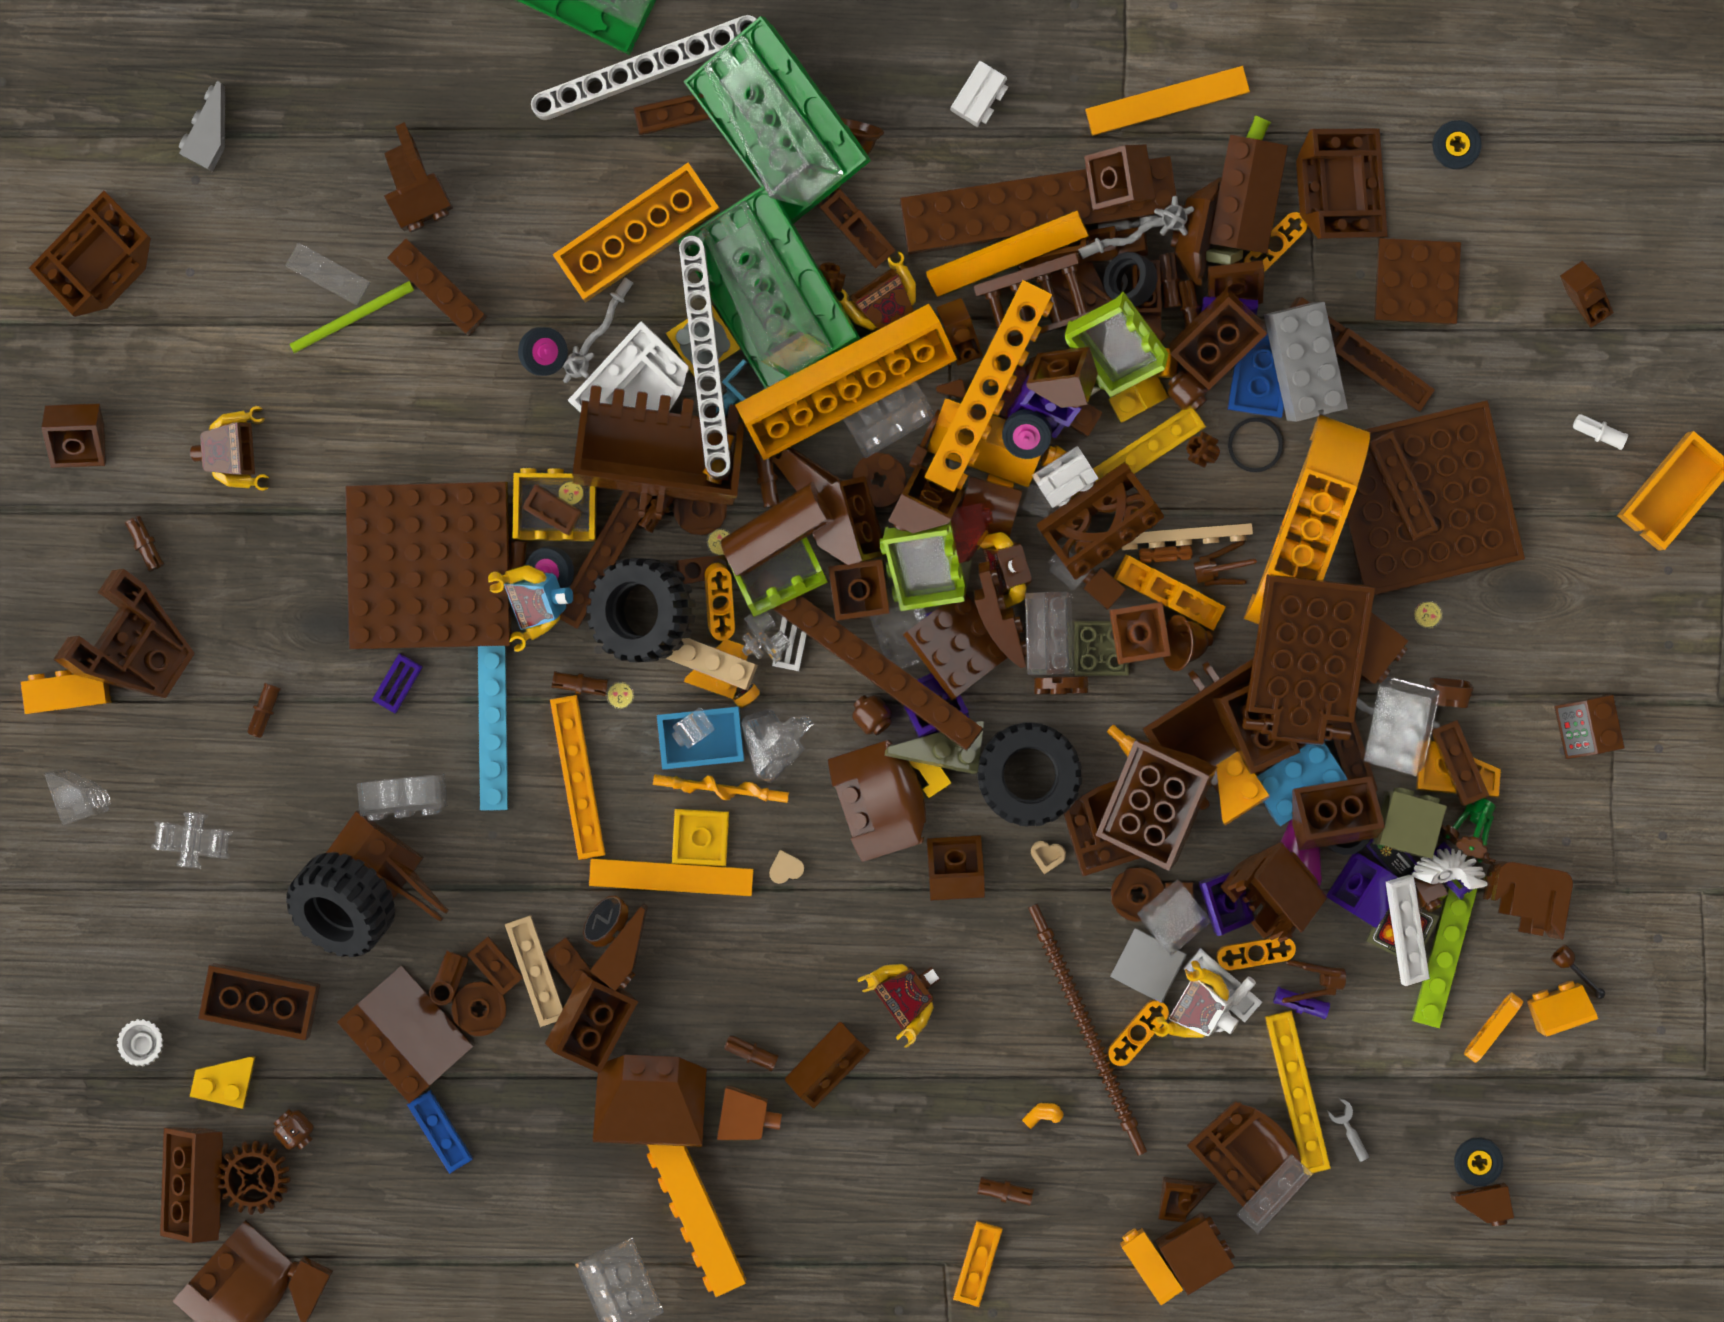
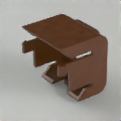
M1283 842L1241 861L1221 885V888L1233 902H1236L1248 887L1247 893L1241 897L1243 901L1247 903L1252 899L1253 902L1248 905L1252 911L1256 910L1260 904L1263 905L1251 924L1264 939L1270 935L1271 941L1278 938L1280 943L1292 938V933L1296 928L1303 932L1327 899V895L1318 886L1319 882L1294 852L1289 851Z
M1496 861L1488 868L1487 876L1484 877L1487 886L1484 888L1483 899L1488 900L1491 898V900L1496 901L1501 898L1498 913L1521 917L1518 932L1543 936L1545 931L1548 937L1563 940L1573 888V880L1568 872L1516 862Z

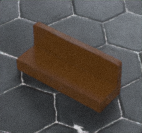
M405 122L395 126L401 145L384 153L399 194L429 182L418 148Z
M839 1022L785 1077V1081L799 1098L814 1109L869 1053L870 1049L855 1037L842 1022Z

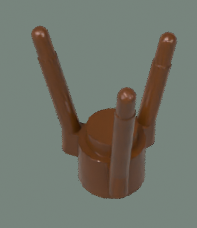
M1238 541L1209 555L1199 557L1200 561L1193 562L1197 583H1204L1205 586L1245 585L1246 580L1215 579V577H1219V571L1256 564L1257 560H1242L1218 566L1216 561H1211L1245 544V541Z
M1293 960L1285 961L1287 965L1320 973V985L1325 986V989L1282 999L1283 1003L1323 995H1336V989L1343 990L1345 987L1346 971L1344 968L1323 967Z

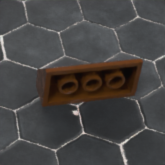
M1230 135L1209 243L1268 254L1288 145Z
M164 1128L160 1236L189 1243L219 1240L221 1189H218V1186L221 1184V1179L217 1178V1176L222 1173V1169L219 1167L222 1163V1131L205 1128Z

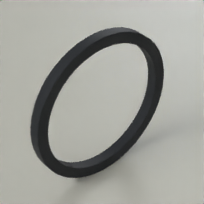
M1262 418L1246 419L1237 424L1229 436L1228 450L1230 457L1238 467L1245 471H1265L1275 465L1283 450L1282 436L1277 427L1268 420ZM1249 422H1261L1273 429L1278 438L1279 447L1276 457L1270 464L1262 468H1250L1241 464L1233 452L1232 442L1235 433L1241 426Z

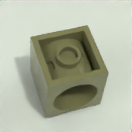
M1398 787L1394 788L1393 791H1385L1380 808L1385 828L1377 838H1373L1372 844L1384 845L1413 856L1433 859L1447 806L1439 804L1441 799L1433 796L1420 795L1419 798L1413 797L1414 791Z

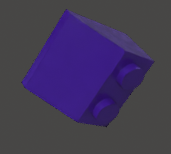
M1355 853L1352 854L1331 887L1327 898L1377 928L1389 909L1386 881L1398 877L1361 854Z

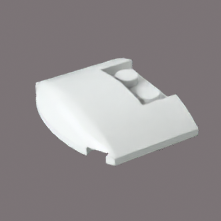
M641 321L568 401L581 413L582 400L589 401L591 386L598 385L602 387L600 403L612 404L614 389L619 388L625 390L623 406L635 407L637 392L641 391L648 393L646 409L658 410L660 396L669 395L671 397L670 411L683 389L689 366Z

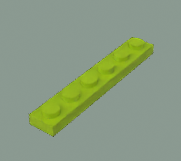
M1456 879L1451 880L1459 889L1463 888ZM1449 887L1447 889L1448 895L1444 900L1427 963L1430 979L1422 981L1412 1018L1414 1022L1440 1029L1478 888L1473 889L1470 893L1467 892L1461 900Z

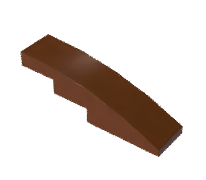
M837 188L817 205L875 269L895 251L891 244L841 189Z
M1115 226L1088 230L1086 227L1087 237L1034 259L1035 261H1051L1073 253H1079L1078 249L1095 242L1096 238L1100 241L1112 238H1127L1136 232L1139 227L1117 231ZM1147 231L1132 244L1124 246L1109 245L1103 248L1104 253L1097 252L1084 258L1083 261L1112 260L1118 254L1124 252H1134L1141 256L1148 255Z

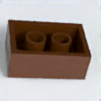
M1226 288L1169 343L1170 354L1210 390L1268 333L1266 324Z
M582 972L545 1044L555 1054L597 1073H601L638 1001L627 991L620 988L614 991L600 979Z

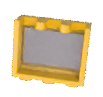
M521 468L520 473H514L513 539L515 541L596 542L597 487L580 485L583 489V497L573 506L583 511L571 535L568 536L522 507L535 484L559 497L560 487L567 482H573L572 474H564V469L556 468L547 469V473H537V469Z

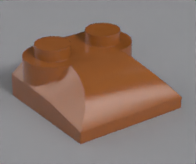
M1162 602L1109 610L1118 664L1171 656Z

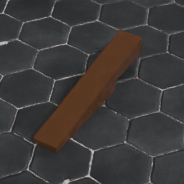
M1297 297L1290 308L1310 302L1303 297ZM1328 316L1336 357L1420 412L1435 389L1351 329L1345 328Z

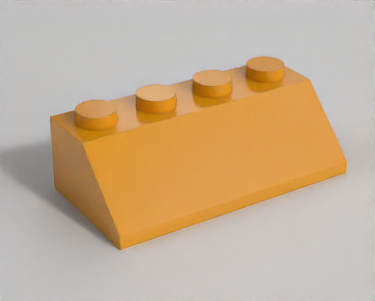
M945 398L927 452L937 453L960 403ZM974 408L970 409V415L975 420H982L986 416V412ZM992 415L988 424L993 427L986 441L980 438L976 446L980 453L974 465L968 463L967 466L1029 487L1040 456L1032 459H1022L1011 454L1006 449L1002 439L1003 426L1006 420ZM965 429L958 433L960 443L968 445L973 442L974 436L971 431ZM950 454L947 456V459L961 463V458L958 455Z

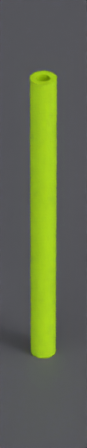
M409 280L290 343V347L296 353L414 291V287Z

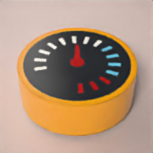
M752 683L748 690L742 689L733 698V701L739 708H743L758 697L760 690Z

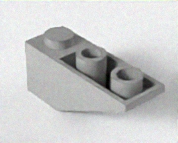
M218 81L215 86L211 85L208 88L204 97L206 103L203 109L196 111L191 122L194 125L189 134L186 133L179 144L181 149L180 155L212 172L225 149V86Z

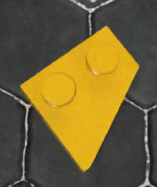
M249 1056L195 1070L190 1097L243 1109L256 1057Z

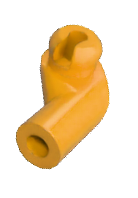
M1039 1103L1022 1121L1032 1129L1041 1119L1052 1120L1053 1123H1058L1063 1119L1064 1114L1056 1104Z

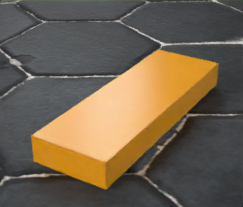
M976 1220L953 1300L976 1307L980 1306L1003 1230L1001 1227Z

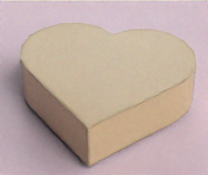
M1037 841L1031 847V855L1044 874L1065 860V848L1058 843L1049 845L1045 841Z
M780 850L770 868V878L778 884L786 882L789 878L797 879L804 872V864L798 858Z

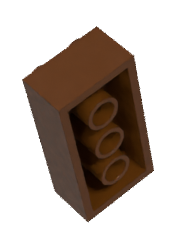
M213 963L208 967L198 1019L307 1040L311 1035L320 984Z

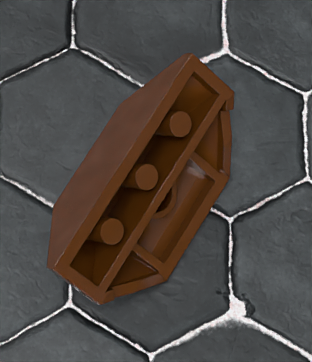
M1221 177L1189 196L1185 200L1184 205L1179 204L1184 209L1192 206L1194 211L1187 215V221L1184 225L1188 234L1184 236L1179 230L1173 231L1170 247H1175L1174 254L1188 278L1193 281L1195 287H1200L1203 282L1207 263L1206 251L1210 249L1211 243L1209 242L1222 180Z

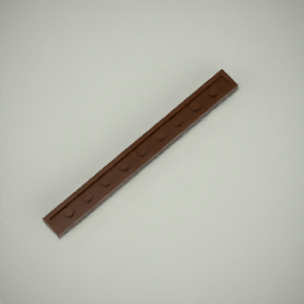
M764 570L749 591L754 597L759 598L766 595V591L769 588L776 587L778 589L786 584ZM801 595L772 608L780 616L965 751H968L983 731V728Z

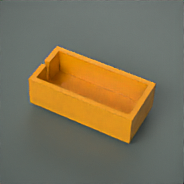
M1687 432L1617 516L1634 531L1643 530L1640 536L1658 551L1665 550L1724 481V456L1696 432Z

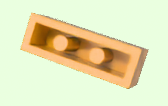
M69 670L56 671L55 677L45 678L44 673L28 675L29 681L21 682L25 714L111 703L109 684L72 675V672Z

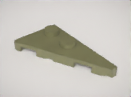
M983 721L975 722L983 728ZM983 731L968 751H965L939 732L889 746L885 750L884 756L975 774L978 772Z

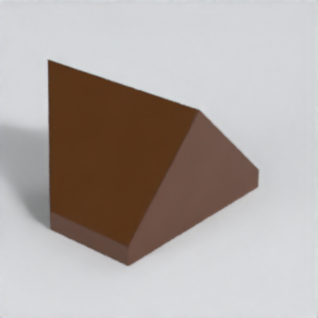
M1163 1177L1158 1219L1185 1222L1190 1212L1217 1183Z

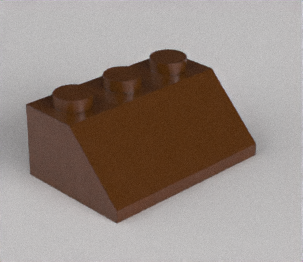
M917 464L888 521L893 523L897 529L911 533L949 524L966 487L963 486L961 490L956 488L952 493L924 479L928 468Z
M1372 776L1294 788L1292 790V825L1298 849L1305 850L1377 838L1384 830L1385 825Z

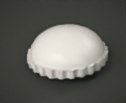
M139 1019L131 1021L119 1033V1038L117 1039L118 1052L131 1065L137 1067L140 1065L142 1067L150 1065L162 1053V1042L164 1041L162 1033L150 1021H145L144 1019L141 1021Z

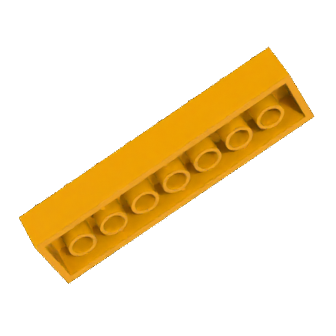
M927 304L735 404L760 455L763 460H766L954 362L957 358L941 322L930 304Z

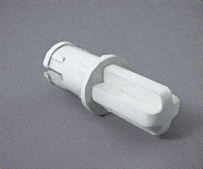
M1579 414L1573 423L1575 430L1595 438L1596 442L1600 440L1619 450H1622L1628 438V434L1607 426V422L1600 423L1582 414Z

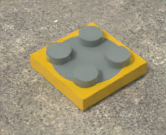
M712 306L720 364L741 350V348ZM688 319L668 331L666 335L695 377ZM700 325L695 329V335L705 337L708 335L710 328L706 325ZM702 352L698 357V361L701 364H709L713 359V355L710 352Z

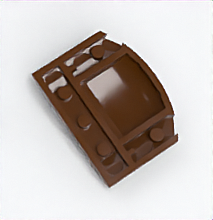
M890 740L828 759L833 787L835 786L852 835L850 839L862 862L921 844L924 841V837H921L924 823H926V808L920 783L908 760L884 756L887 747L893 744Z
M1118 780L1105 783L1088 791L1078 798L1071 808L1064 813L1082 876L1141 858L1096 836Z
M1233 1102L1187 1144L1191 1151L1257 1223L1263 1220L1306 1181V1174L1302 1173L1301 1157L1289 1136L1269 1116L1256 1108L1242 1105L1241 1102Z
M245 1220L183 1288L173 1302L195 1322H263L283 1297L289 1284V1276L287 1275L293 1262Z

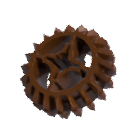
M255 1140L251 1149L249 1143L245 1141L242 1143V1150L236 1145L232 1148L234 1155L228 1152L224 1155L228 1163L222 1162L219 1165L225 1172L219 1174L217 1178L224 1179L225 1182H222L218 1189L226 1188L227 1190L221 1197L226 1199L230 1196L233 1199L228 1204L230 1207L239 1203L238 1212L240 1213L248 1206L249 1215H253L257 1206L258 1212L263 1214L265 1212V1204L272 1210L275 1208L273 1200L280 1203L283 1200L280 1193H287L289 1190L282 1183H289L291 1181V1177L283 1176V1173L288 1172L290 1167H281L280 1164L286 1158L282 1156L278 1160L276 1159L275 1155L279 1151L277 1148L269 1153V1143H265L262 1149H259V1141ZM249 1156L263 1159L258 1166H251L247 1163L243 1164L240 1159ZM269 1165L274 1172V1187L269 1185L270 1182L265 1176V1171ZM234 1167L242 1178V1184L238 1190L233 1181ZM261 1168L257 1178L259 1181H255L246 1187L249 1182L248 1178L251 1177L248 1176V1173H256ZM250 1189H256L260 1192L264 1191L267 1196L258 1199L249 1198L244 1195Z

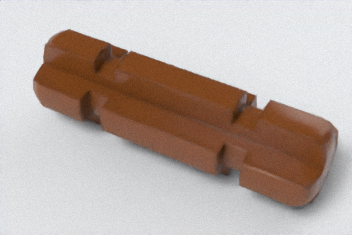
M1190 545L1180 546V548L1170 546L1154 548V550L1150 548L1139 550V561L1142 563H1151L1153 560L1155 562L1177 561V559H1192V548Z

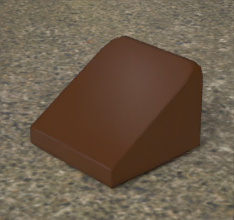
M961 379L936 387V393L962 400L966 394Z

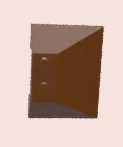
M1310 129L1296 159L1299 209L1302 219L1317 239L1388 237L1380 129Z
M103 190L29 269L74 317L108 309L146 270L151 238Z
M622 1055L607 1061L601 1073H598L593 1142L702 1147L707 1069L683 1058L668 1056Z

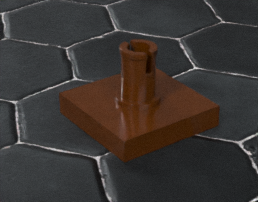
M1263 260L1245 263L1237 261L1234 264L1208 267V297L1217 298L1228 288L1239 299L1258 300V304L1263 303Z

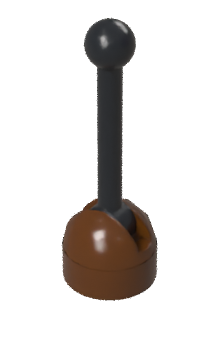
M1566 944L1554 952L1551 960L1560 968L1570 967L1594 991L1596 998L1602 999L1605 997V991L1602 988H1598L1574 964L1575 954Z

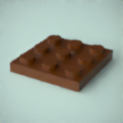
M1379 238L1374 321L1456 325L1461 242Z
M967 594L965 595L964 602L941 605L903 634L951 700L955 699L1008 658L991 638L983 624L977 607Z

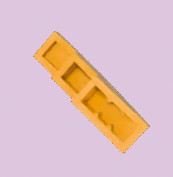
M1125 555L1114 576L1115 580L1156 602H1162L1164 606L1214 631L1226 608L1224 605L1129 555Z

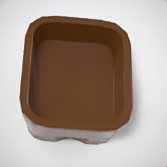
M1430 677V699L1435 705L1468 708L1474 689L1470 682L1459 679Z

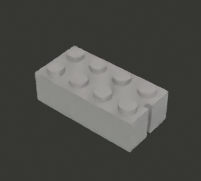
M1312 302L1264 314L1287 421L1297 422L1317 417L1319 414H1329L1348 409L1325 302Z

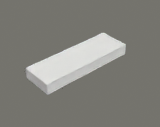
M1201 948L1183 967L1184 970L1195 971L1191 962L1196 960L1199 962L1201 969L1206 968L1220 975L1230 992L1229 997L1241 985L1237 979ZM1249 991L1241 1002L1230 1010L1243 1022H1246L1262 1001Z

